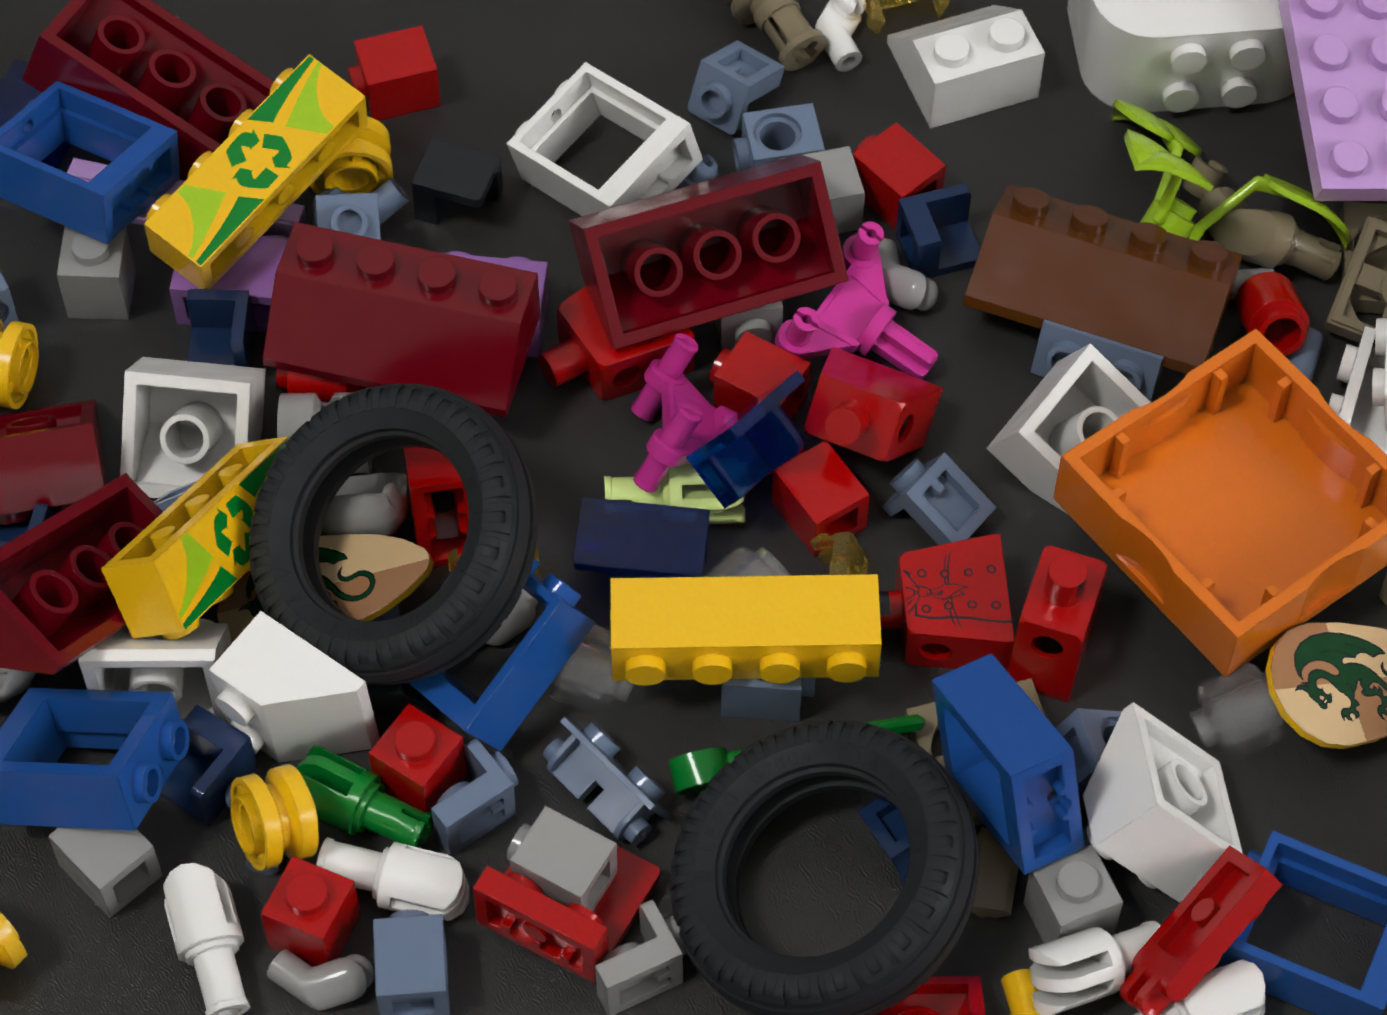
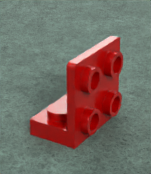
M617 846L618 873L592 912L588 908L576 903H568L567 906H564L543 895L541 888L531 879L522 874L511 872L510 865L504 874L486 866L473 887L477 923L596 984L595 965L602 963L608 953L619 947L639 914V905L648 900L659 882L660 868Z

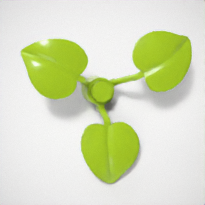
M1117 99L1113 102L1114 112L1112 114V121L1126 120L1137 123L1161 136L1169 150L1168 152L1152 139L1128 129L1124 135V141L1135 171L1154 170L1164 172L1155 198L1140 223H1153L1161 226L1169 233L1199 241L1208 228L1254 192H1264L1291 199L1321 214L1333 227L1344 248L1348 247L1351 242L1348 228L1325 203L1314 201L1313 194L1307 190L1266 173L1263 177L1255 176L1195 224L1191 220L1197 210L1175 196L1183 179L1206 189L1210 193L1213 190V184L1195 167L1181 158L1184 149L1198 157L1201 155L1202 149L1178 127L1156 117L1144 108Z

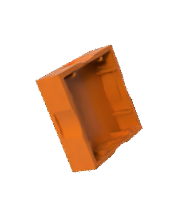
M1254 329L1188 372L1184 379L1164 396L1147 405L1130 410L1061 455L1053 499L1225 678L1274 645L1288 629L1304 624L1387 566V455L1370 438L1362 435L1342 420L1325 401L1319 389L1257 329Z

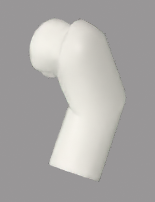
M829 0L816 22L815 29L821 30L827 39L825 50L836 69L840 72L852 70L862 60V54L851 36L861 21V14L866 9V0Z

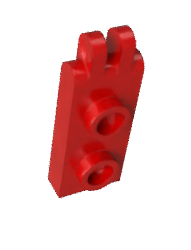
M1229 846L1134 956L1131 967L1132 973L1126 978L1120 988L1121 998L1143 1015H1159L1171 1001L1179 1002L1185 999L1200 980L1216 967L1221 956L1248 924L1263 912L1266 903L1282 884L1265 867L1232 846Z

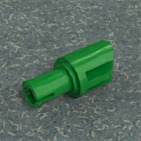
M315 744L309 750L306 758L302 759L296 767L312 795L318 820L350 836L368 829L393 842L421 848V845L424 846L433 828L432 813L424 812L385 793V786L381 783L379 774Z

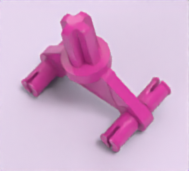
M865 222L861 225L862 227L859 228L856 235H852L845 240L841 248L849 281L836 284L817 311L809 307L799 308L796 311L797 313L794 314L793 319L785 321L780 326L775 336V345L802 359L829 355L833 347L849 353L857 351L864 357L873 350L905 374L923 379L935 364L938 354L933 348L893 321L897 312L888 306L889 300L886 295L878 248L881 240L883 241L884 231L875 222Z
M682 333L674 336V340L662 359L651 361L644 373V379L647 383L636 400L631 404L632 412L645 421L654 420L656 413L662 405L663 428L656 429L647 442L646 448L649 454L638 471L633 475L634 483L646 492H655L670 467H678L701 458L707 461L722 460L723 457L729 460H743L745 467L763 475H770L773 473V469L782 461L785 454V446L778 440L739 424L738 412L724 406H719L716 409L710 405L682 373L699 349L694 339Z

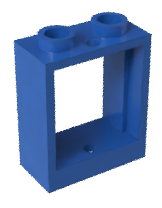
M58 80L37 98L31 100L25 108L0 128V198L105 244L114 239L180 179L178 135L176 130ZM63 142H67L107 159L111 163L92 180L87 182L41 161Z
M535 558L523 589L544 605L546 609L480 698L447 670L422 680L409 682L410 685L465 732L499 751H502L596 623L575 606L582 597L575 589L551 572L544 581L534 574L541 564Z
M992 653L932 679L945 770L957 784L965 801L1022 873L1026 875L1084 848L1073 748ZM1055 789V792L1052 795H1049V793Z
M29 688L0 728V824L136 831L152 804L158 800L162 788L176 766L186 756L190 746L189 730L187 724L181 720L173 692ZM67 747L119 749L109 765L57 763Z
M1272 830L1263 854L1250 849L1247 857L1265 867L1281 884L1384 926L1360 990L1246 943L1255 920L1248 924L1224 952L1217 968L1238 960L1252 962L1263 974L1266 994L1316 1015H1382L1387 1004V877Z

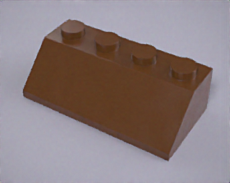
M1008 184L990 219L964 296L963 305L1039 329L1042 328L1043 321L1046 319L1164 356L1161 364L1162 367L1187 374L1209 358L1227 313L1243 255L1226 250L1222 245L1213 241H1195L1169 233L1161 226L1153 223L1132 222L1109 215L1103 209L1093 205H1076L1049 197L1044 191L1037 188H1020Z

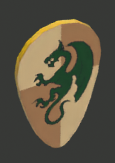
M381 534L320 536L319 564L324 584L336 605L352 619L372 621L388 612L411 595L433 570L434 562L432 556L425 548L405 539ZM251 571L246 572L233 585V593L225 600L219 602L218 621L219 623H228L232 643L260 611L265 613L256 593Z
M1340 622L1305 623L1288 629L1270 648L1265 671L1268 690L1280 716L1299 736L1321 747L1347 749L1369 744L1387 737V629Z

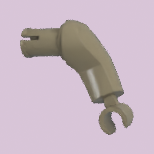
M1196 156L1191 165L1202 173L1213 184L1214 188L1210 193L1206 189L1183 179L1182 186L1187 192L1201 199L1197 212L1202 219L1233 195L1235 190L1229 187H1220L1228 173V170L1222 164L1215 160H1210L1206 164L1200 157ZM1244 201L1208 228L1215 242H1218L1226 250L1242 254V261L1269 269L1286 264L1305 271L1323 281L1333 276L1342 257V253L1339 252L1341 249L1339 244L1320 237L1318 238L1298 229V225L1292 215L1276 210L1250 209Z

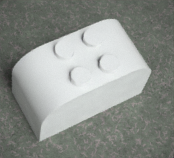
M1068 0L1067 12L1083 82L1095 97L1113 107L1112 104L1117 99L1140 106L1149 112H1185L1190 109L1215 107L1240 108L1247 105L1275 102L1295 92L1278 0Z

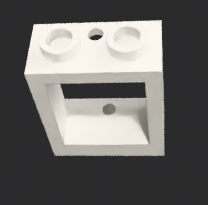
M587 62L568 80L561 83L554 95L530 120L521 124L515 135L506 143L519 174L524 181L581 216L673 191L703 160L689 122ZM602 115L645 142L598 190L558 166L555 162Z

